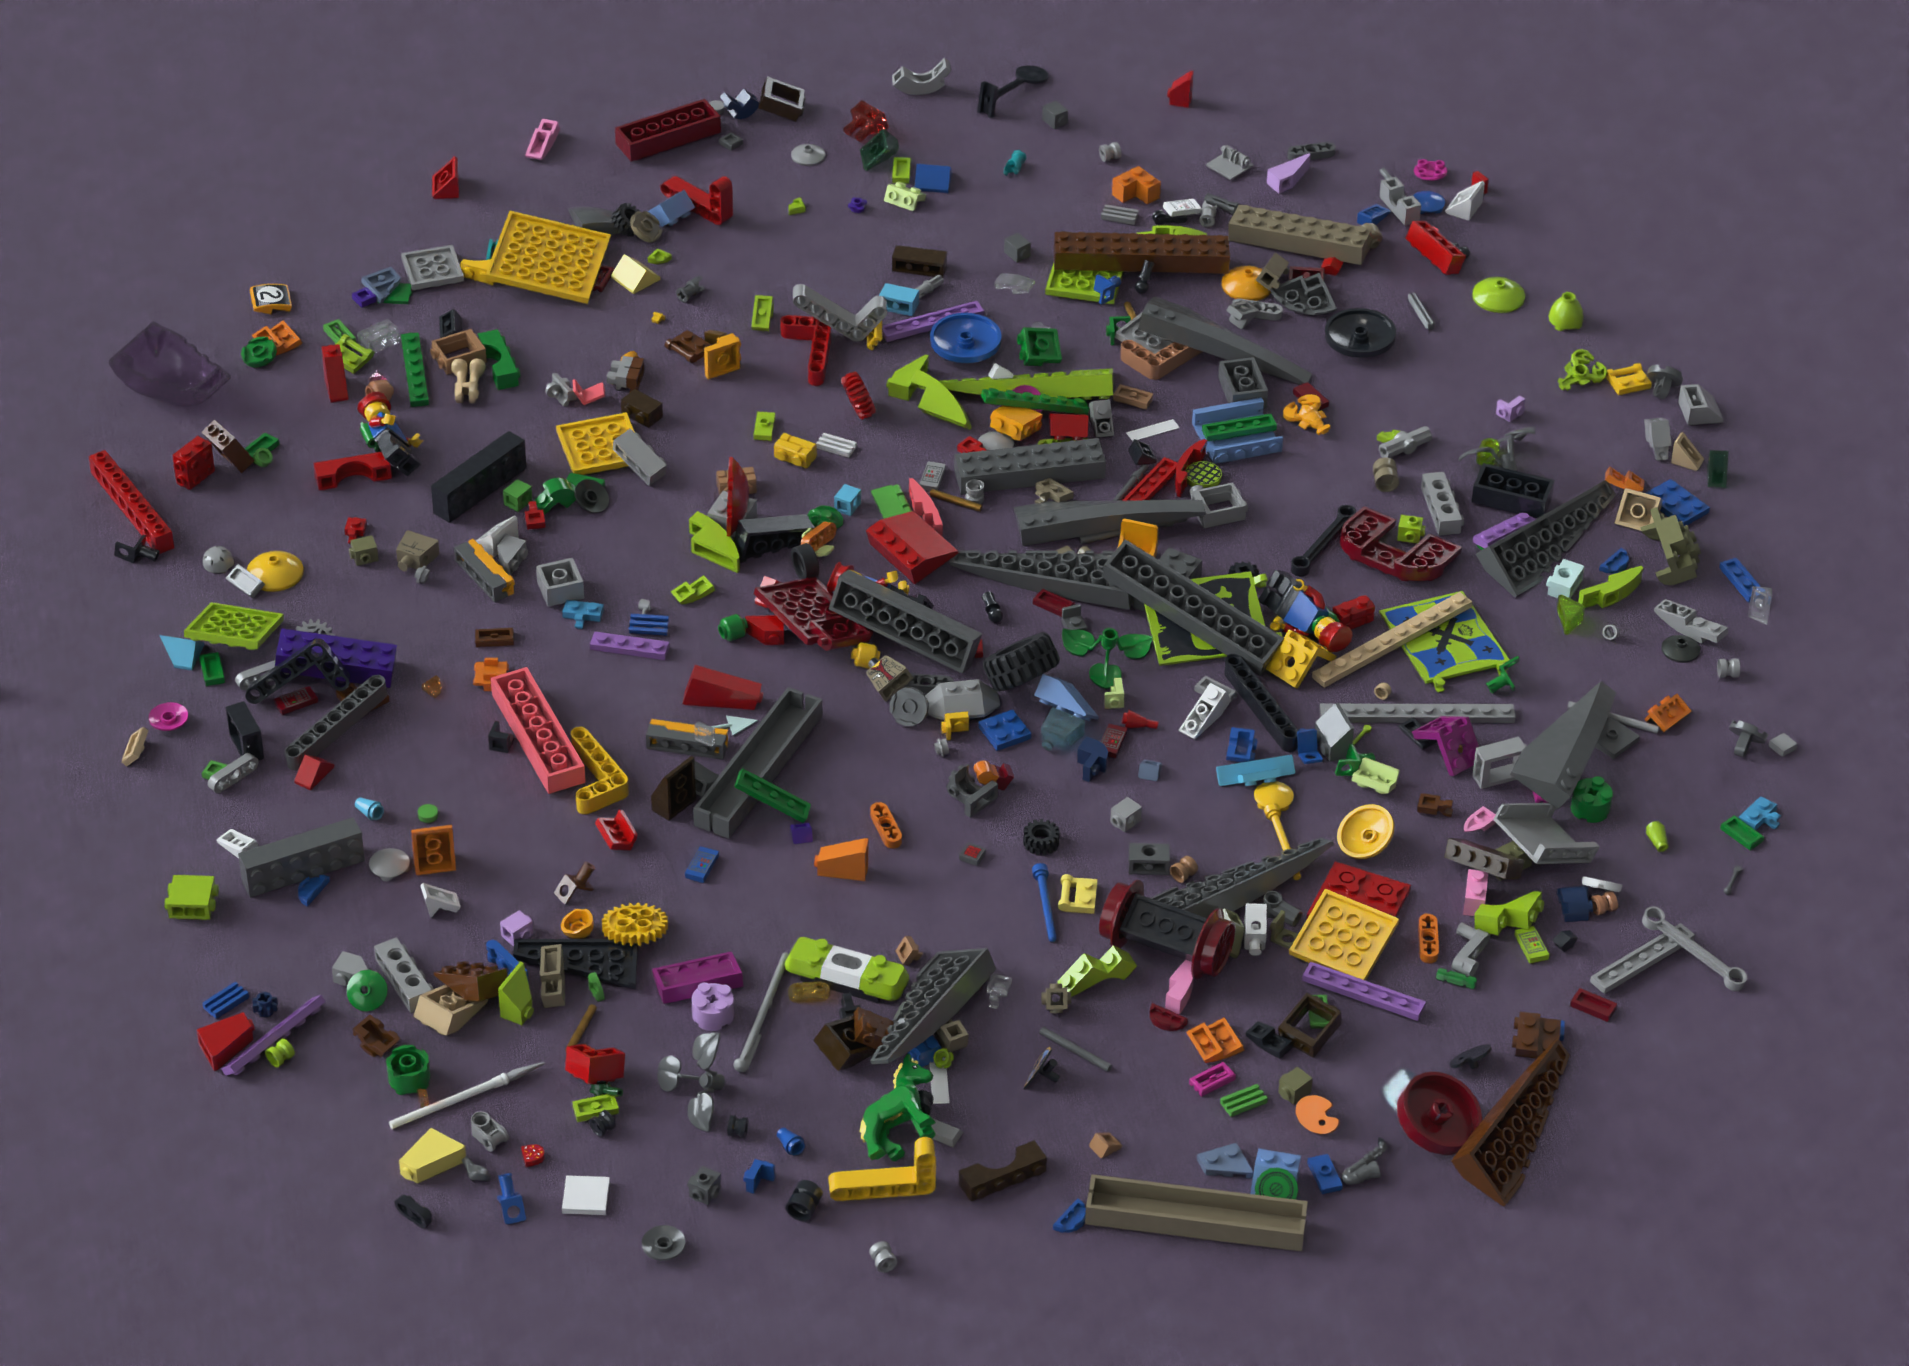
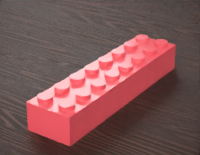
M525 667L492 677V696L548 794L585 783L584 764L529 669Z

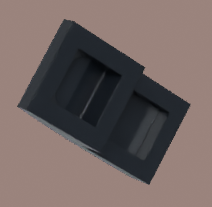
M1257 1021L1245 1032L1246 1036L1253 1043L1277 1058L1281 1059L1293 1048L1292 1040L1275 1034V1027Z

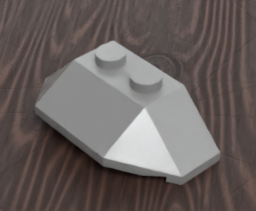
M979 679L940 683L925 695L929 703L927 716L930 715L944 720L945 713L968 711L969 718L985 717L995 709L1000 708L998 692Z

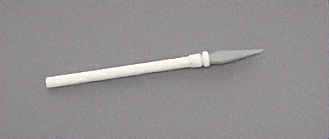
M545 1062L514 1069L507 1074L501 1073V1075L485 1083L391 1120L389 1125L391 1129L397 1128L492 1088L503 1086V1084L507 1085L509 1081L521 1078L542 1066Z

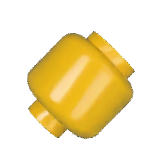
M863 642L859 643L857 648L853 647L851 659H854L855 666L870 669L868 663L872 658H877L878 660L880 658V651H878L876 645Z

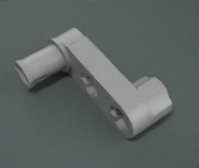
M1461 922L1456 934L1469 939V941L1454 958L1452 969L1469 977L1474 976L1478 968L1479 962L1475 961V959L1488 944L1490 934L1481 929L1476 930Z

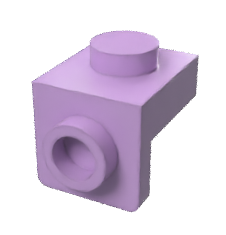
M1518 396L1510 403H1506L1501 399L1498 400L1496 414L1511 422L1524 413L1525 398Z

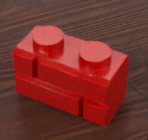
M1363 595L1334 606L1332 612L1337 615L1340 623L1350 629H1354L1374 621L1375 605L1367 595Z

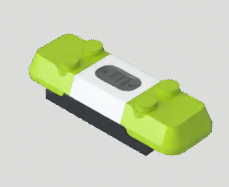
M800 937L785 960L786 970L800 975L802 982L844 994L851 993V996L878 1003L880 999L888 1001L899 999L909 982V974L903 965L887 961L883 955L873 957L828 944L826 939L813 940Z

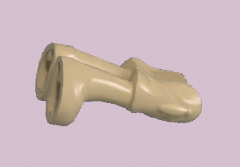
M455 359L452 362L451 369L457 376L454 393L457 403H463V395H469V403L473 404L477 400L479 395L478 380L486 367L483 360L473 359L470 362L469 382H466L468 375L466 361Z

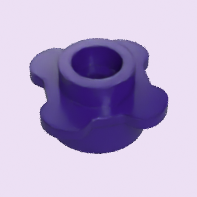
M856 197L852 198L848 208L854 213H861L864 211L865 205H867V200Z

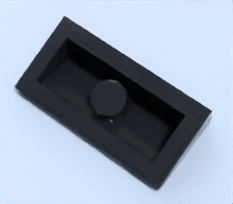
M455 309L439 317L440 338L462 332V319Z
M1134 439L1128 452L1135 465L1157 463L1150 445Z

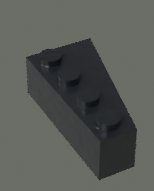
M806 514L739 520L733 541L739 553V562H746V559L751 557L755 559L760 558L762 554L772 552V554L777 553L784 547L790 549L801 545L802 534L808 528L814 529L815 527Z

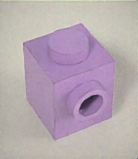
M520 910L500 922L501 936L513 947L514 939H529L533 936V921Z

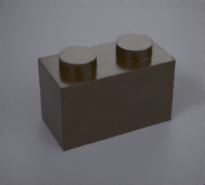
M634 389L621 399V413L627 412L629 418L650 428L663 418V403Z

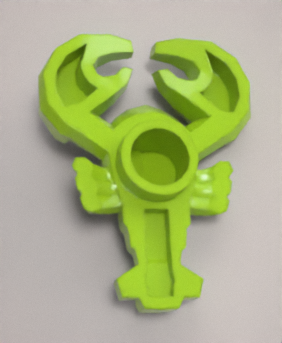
M1584 349L1576 350L1571 355V362H1568L1564 367V370L1568 373L1565 379H1558L1559 388L1568 391L1571 389L1570 385L1579 383L1582 386L1589 383L1590 380L1593 383H1600L1606 377V367L1602 363L1596 362V365L1592 367V374H1590L1589 368L1584 364L1593 362V355Z

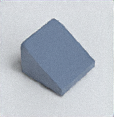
M1144 759L1140 763L1138 777L1157 781L1162 763Z

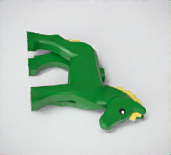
M910 1054L905 1056L903 1063L898 1066L896 1073H894L895 1079L893 1083L895 1089L883 1095L865 1110L859 1132H862L861 1139H863V1142L867 1143L868 1156L871 1161L880 1159L886 1153L892 1161H897L905 1156L901 1146L889 1140L890 1128L910 1119L921 1138L929 1137L932 1139L936 1136L931 1126L936 1122L928 1114L922 1112L920 1095L916 1087L918 1084L932 1081L933 1074L930 1070L922 1068L918 1061H914L911 1058Z

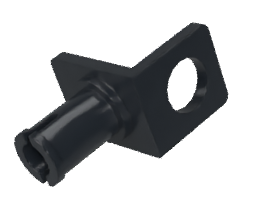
M143 534L134 548L116 542L114 555L131 563H135L140 556L155 562L159 557L160 551L145 546L146 535ZM119 549H125L128 555H123Z

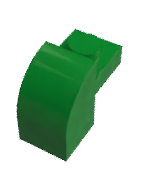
M564 478L550 479L542 484L545 490L534 500L539 510H543L544 514L558 502L568 508L576 501L574 494L575 486Z

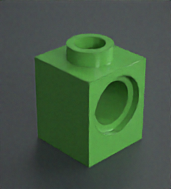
M518 479L503 490L504 505L519 512L528 502L532 501V487Z

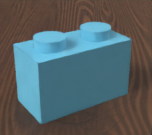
M885 283L879 296L886 298L887 311L913 316L919 305V290Z

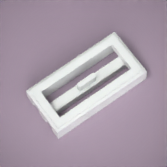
M823 433L819 441L816 442L817 449L848 458L857 447V442Z

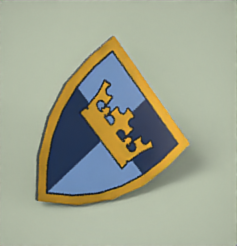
M1048 1047L1037 1059L1023 1089L1027 1088L1038 1072L1055 1083L1059 1080L1060 1076L1052 1071L1057 1065L1055 1059H1050L1043 1066L1052 1052L1051 1047Z

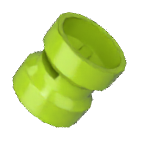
M281 1039L276 1043L275 1047L268 1048L265 1051V1055L271 1065L277 1068L284 1063L285 1059L292 1058L295 1055V1051L289 1041Z

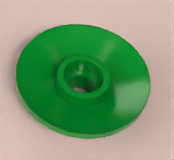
M362 970L355 973L349 980L347 997L351 1005L356 1009L373 1011L379 1008L386 1000L388 993L387 983L378 972ZM364 986L368 987V992L366 994H363L362 988Z

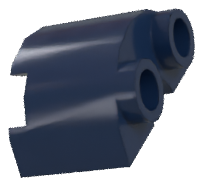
M1588 886L1558 888L1556 894L1562 906L1564 922L1588 921L1589 912L1593 911L1592 900H1588Z

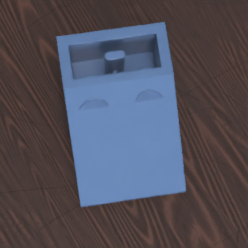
M1042 674L1034 695L1040 698L1039 702L1054 706L1058 710L1071 713L1073 716L1083 720L1091 721V718L1098 720L1099 716L1073 684Z

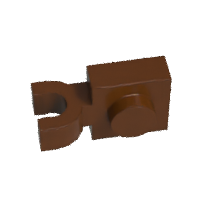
M1421 793L1417 812L1437 815L1438 811H1440L1444 816L1452 817L1453 800H1440L1438 795Z

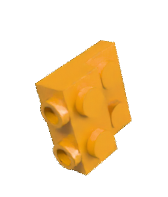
M733 333L717 338L716 344L704 348L705 376L708 380L740 369V361L742 359L740 354L741 341Z

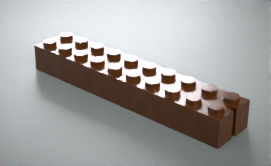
M1054 232V270L1141 272L1144 260L1155 263L1152 272L1229 273L1230 248L1228 236Z

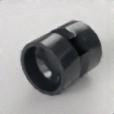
M799 1181L786 1204L787 1213L798 1221L810 1220L823 1196L822 1189L812 1181Z

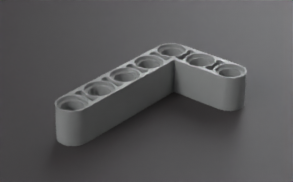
M798 284L793 288V304L853 341L863 340L887 316V300L883 296L873 297L854 315L806 285Z

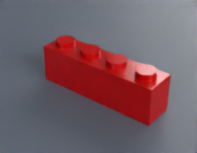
M1412 221L1405 238L1411 243V246L1417 248L1421 255L1427 257L1433 265L1440 268L1443 274H1459L1466 255L1426 221Z

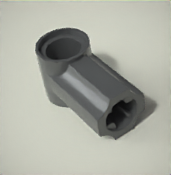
M1268 891L1264 895L1263 904H1267V917L1275 918L1283 910L1285 911V922L1295 927L1299 923L1303 912L1283 901L1282 895L1279 892Z

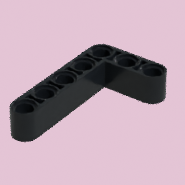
M314 639L252 682L247 688L245 698L249 703L257 704L314 664L337 691H344L348 688L351 675L324 640ZM319 646L322 648L323 651L321 653H316L313 650V647ZM304 657L307 663L301 664L297 658ZM330 661L334 664V667L327 668L324 663ZM288 668L291 674L286 675L281 669ZM344 677L346 682L339 683L336 678ZM273 679L276 684L268 685L266 680ZM257 690L260 695L253 696L250 691Z

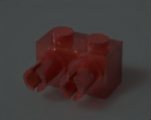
M861 100L850 110L853 120L843 127V131L846 135L851 136L858 128H862L854 134L855 139L862 143L870 134L879 137L889 128L884 112Z

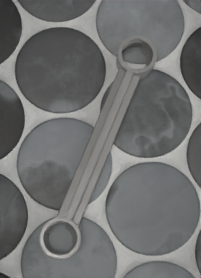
M1652 906L1646 909L1642 923L1647 929H1659L1721 975L1728 989L1740 991L1744 987L1747 974L1743 969L1738 967L1730 968L1666 921L1665 914L1660 908ZM1648 917L1658 918L1660 921H1652ZM1730 978H1739L1742 982H1734Z

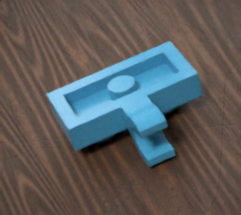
M566 600L562 615L563 618L576 620L575 628L582 629L585 620L600 622L604 611V604Z
M1760 796L1739 816V819L1754 830H1757L1763 823L1772 829H1776L1780 825L1777 820L1781 818V815L1775 812L1777 810L1776 803Z

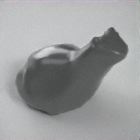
M466 1156L462 1159L471 1181L489 1182L491 1175L488 1169L481 1165H475L470 1157Z

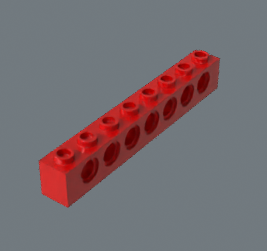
M103 450L88 456L91 474L141 535H146V541L151 548L159 550V554L174 549L171 529L107 451Z

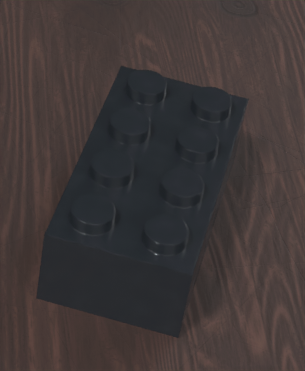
M1483 463L1473 485L1471 502L1516 514L1527 513L1533 518H1539L1546 514L1553 496L1555 480Z

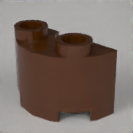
M370 1014L353 1028V1035H358L362 1042L359 1046L372 1057L376 1055L384 1056L401 1039L396 1032L384 1030L382 1021L375 1019Z

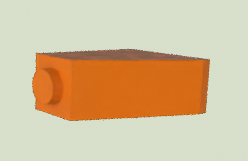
M863 838L821 847L819 855H815L814 867H817V876L865 881L869 867L868 839Z

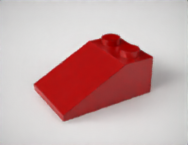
M1049 413L1050 436H1054L1056 440H1065V436L1072 437V440H1083V437H1088L1089 415Z

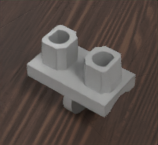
M552 373V382L547 384L545 392L549 397H556L563 406H568L569 401L576 400L577 396L573 392V388L569 387L570 382L567 378H561L558 373Z

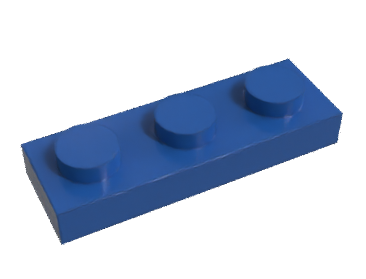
M1737 558L1720 562V570L1748 603L1765 598V591Z

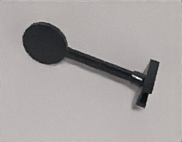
M1032 65L1018 67L1015 74L1017 79L998 89V86L987 81L981 82L977 113L984 112L988 114V118L994 117L996 100L1000 96L1023 83L1041 84L1048 80L1047 71Z

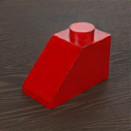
M1189 71L1173 82L1171 88H1168L1167 98H1170L1169 105L1189 108L1193 93L1194 71Z
M776 615L745 616L748 624L747 634L764 645H784V623Z

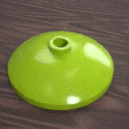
M1489 277L1478 282L1473 288V300L1478 306L1487 311L1496 313L1512 312L1520 308L1525 301L1523 288L1508 278Z

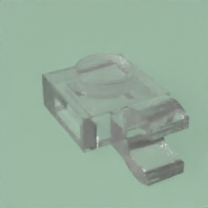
M991 975L987 986V994H990L989 1000H991L989 1008L997 1009L1000 997H1007L1012 985V977Z

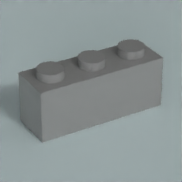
M628 429L613 440V451L648 486L666 474L667 464L662 457H658L654 453L653 448L642 441L638 433Z

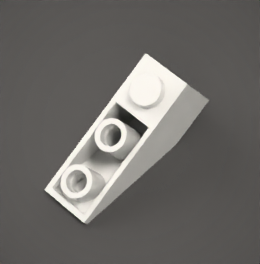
M1210 683L1179 731L1194 740L1223 714L1231 702L1227 692Z

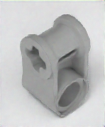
M479 1111L472 1115V1136L483 1144L488 1151L492 1152L495 1150V1146L509 1140L506 1129L490 1117L488 1113Z

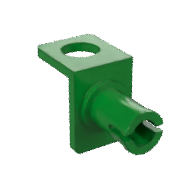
M1519 656L1500 665V676L1486 683L1492 694L1505 685L1509 686L1512 692L1515 691V686L1505 670L1520 662Z
M1350 744L1346 759L1338 761L1335 775L1353 776V773L1359 769L1363 758L1375 761L1374 753L1358 754L1354 744ZM1349 764V767H1350L1349 770H1347V771H1342V770H1341V768H1342L1344 765Z

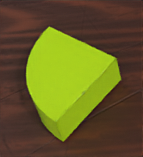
M801 197L794 199L793 203L788 206L789 215L806 212V207Z
M657 248L647 257L648 263H666L672 259V254Z
M1400 431L1380 432L1377 435V441L1386 443L1393 440Z

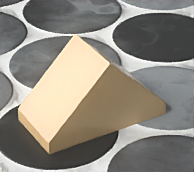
M1681 432L1674 443L1671 463L1696 471L1701 466L1704 458L1684 432Z

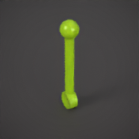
M1364 725L1363 731L1353 740L1352 744L1355 745L1365 733L1371 732V726Z

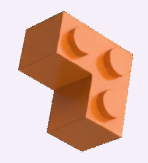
M1140 166L1113 178L1112 195L1122 203L1134 197L1139 198L1147 205L1160 199L1161 181Z

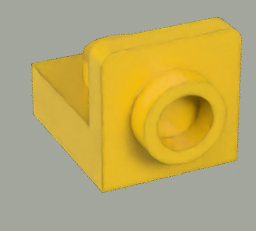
M968 711L945 713L944 722H941L942 734L946 733L947 740H951V732L969 731Z

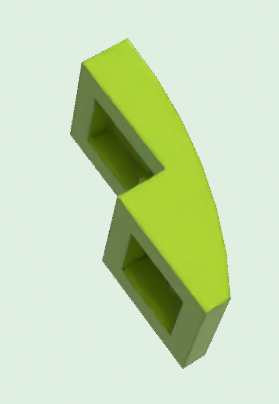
M703 575L690 585L687 581L672 590L671 593L682 605L697 601L715 591V588Z

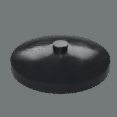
M1352 308L1340 311L1330 317L1325 326V339L1332 349L1343 355L1356 358L1374 357L1385 353L1394 345L1396 327L1389 317L1378 311Z

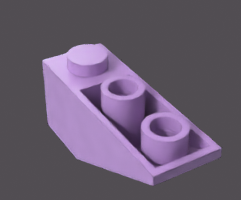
M1308 153L1268 169L1267 184L1278 194L1292 189L1309 169L1310 154Z

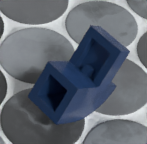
M745 89L736 98L725 92L720 97L724 102L723 105L735 119L748 118L759 108L760 101L754 94Z
M1086 736L1078 747L1077 763L1083 765L1082 780L1090 782L1094 776L1098 775L1099 771L1106 772L1108 750L1100 741Z

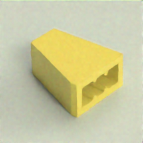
M430 1128L399 1160L400 1175L418 1184L463 1163L462 1159L466 1157L465 1145Z

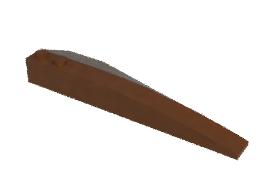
M1559 1039L1554 1040L1515 1081L1451 1160L1466 1181L1501 1206L1507 1205L1525 1180L1526 1175L1520 1173L1523 1167L1529 1168L1531 1161L1527 1159L1529 1151L1534 1153L1536 1150L1535 1138L1541 1136L1549 1114L1547 1110L1548 1105L1553 1103L1554 1090L1558 1089L1560 1084L1559 1077L1563 1075L1570 1055Z

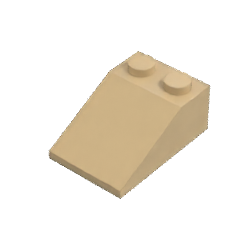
M443 985L420 995L413 1017L420 1020L422 1024L434 1028L439 1034L447 1036L464 1026L488 1002V999L482 1001L464 1000L447 985Z

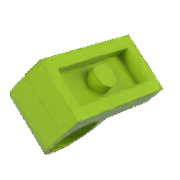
M755 295L751 324L752 330L769 331L774 311L773 296Z

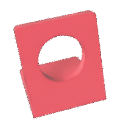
M575 379L572 380L573 392L583 405L605 397L603 382L583 390Z

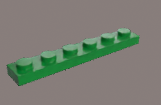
M419 332L401 334L411 407L429 405Z
M989 388V390L982 389L981 397L986 404L1088 415L1090 409L1086 401L1081 398L1067 399L1064 396L1050 397L1046 394L1033 395L1029 392L1016 393L1012 390L1005 392L994 388Z

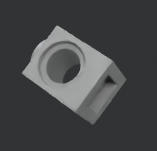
M1126 797L1111 808L1110 823L1123 832L1128 831L1141 821L1142 806Z

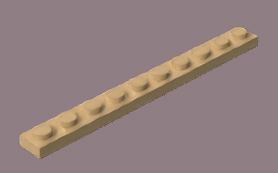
M1458 592L1313 671L1312 678L1325 688L1472 607V601L1461 592Z

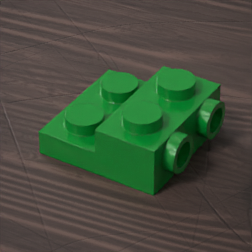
M1024 327L1020 334H1018L1017 344L1021 345L1022 349L1020 350L1019 357L1020 360L1024 361V366H1041L1043 363H1060L1062 361L1057 329Z

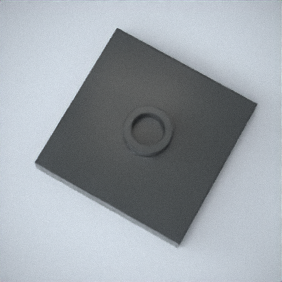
M1608 717L1595 747L1612 759H1615L1636 744L1640 736L1612 717Z

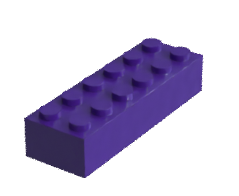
M281 628L275 666L314 639H322L350 673V682L363 684L370 677L381 675L385 678L386 687H391L397 645ZM319 646L313 647V650L316 653H321L323 651L322 648ZM304 657L297 658L299 663H307ZM330 661L324 663L327 668L334 667V664ZM315 664L300 674L326 679ZM281 669L283 673L291 674L290 669ZM344 677L336 678V680L346 682Z

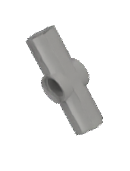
M1427 426L1409 433L1400 431L1393 440L1379 445L1381 457L1390 458L1402 452L1411 454L1417 446L1432 440V434Z

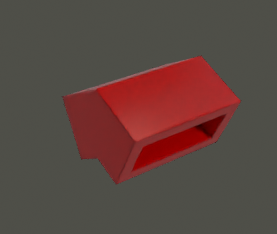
M1336 257L1325 258L1320 268H1325L1324 274L1336 276L1343 262Z

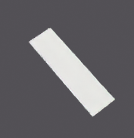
M1172 419L1126 433L1133 441L1134 439L1139 440L1180 427Z
M930 1062V1071L933 1074L931 1081V1091L934 1097L933 1104L949 1103L947 1068H938L935 1062Z

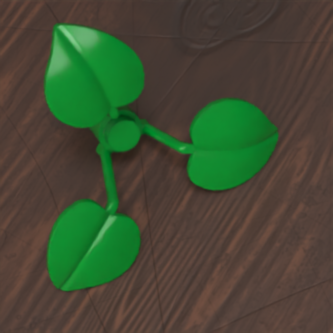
M1065 628L1062 630L1063 645L1073 655L1084 656L1088 650L1092 651L1100 642L1102 647L1107 650L1105 664H1094L1089 670L1091 681L1105 689H1110V686H1114V678H1121L1120 668L1117 665H1108L1110 650L1115 648L1117 644L1120 651L1124 650L1126 657L1141 659L1147 655L1153 640L1152 636L1143 634H1127L1119 638L1118 632L1115 629L1106 628L1095 642L1093 635L1087 631Z

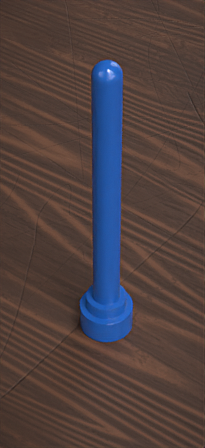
M1038 863L1032 867V874L1039 884L1048 939L1050 942H1055L1057 937L1046 883L1049 875L1048 866L1044 863Z

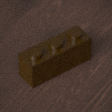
M896 245L892 256L893 272L932 277L941 275L943 278L947 267V251Z

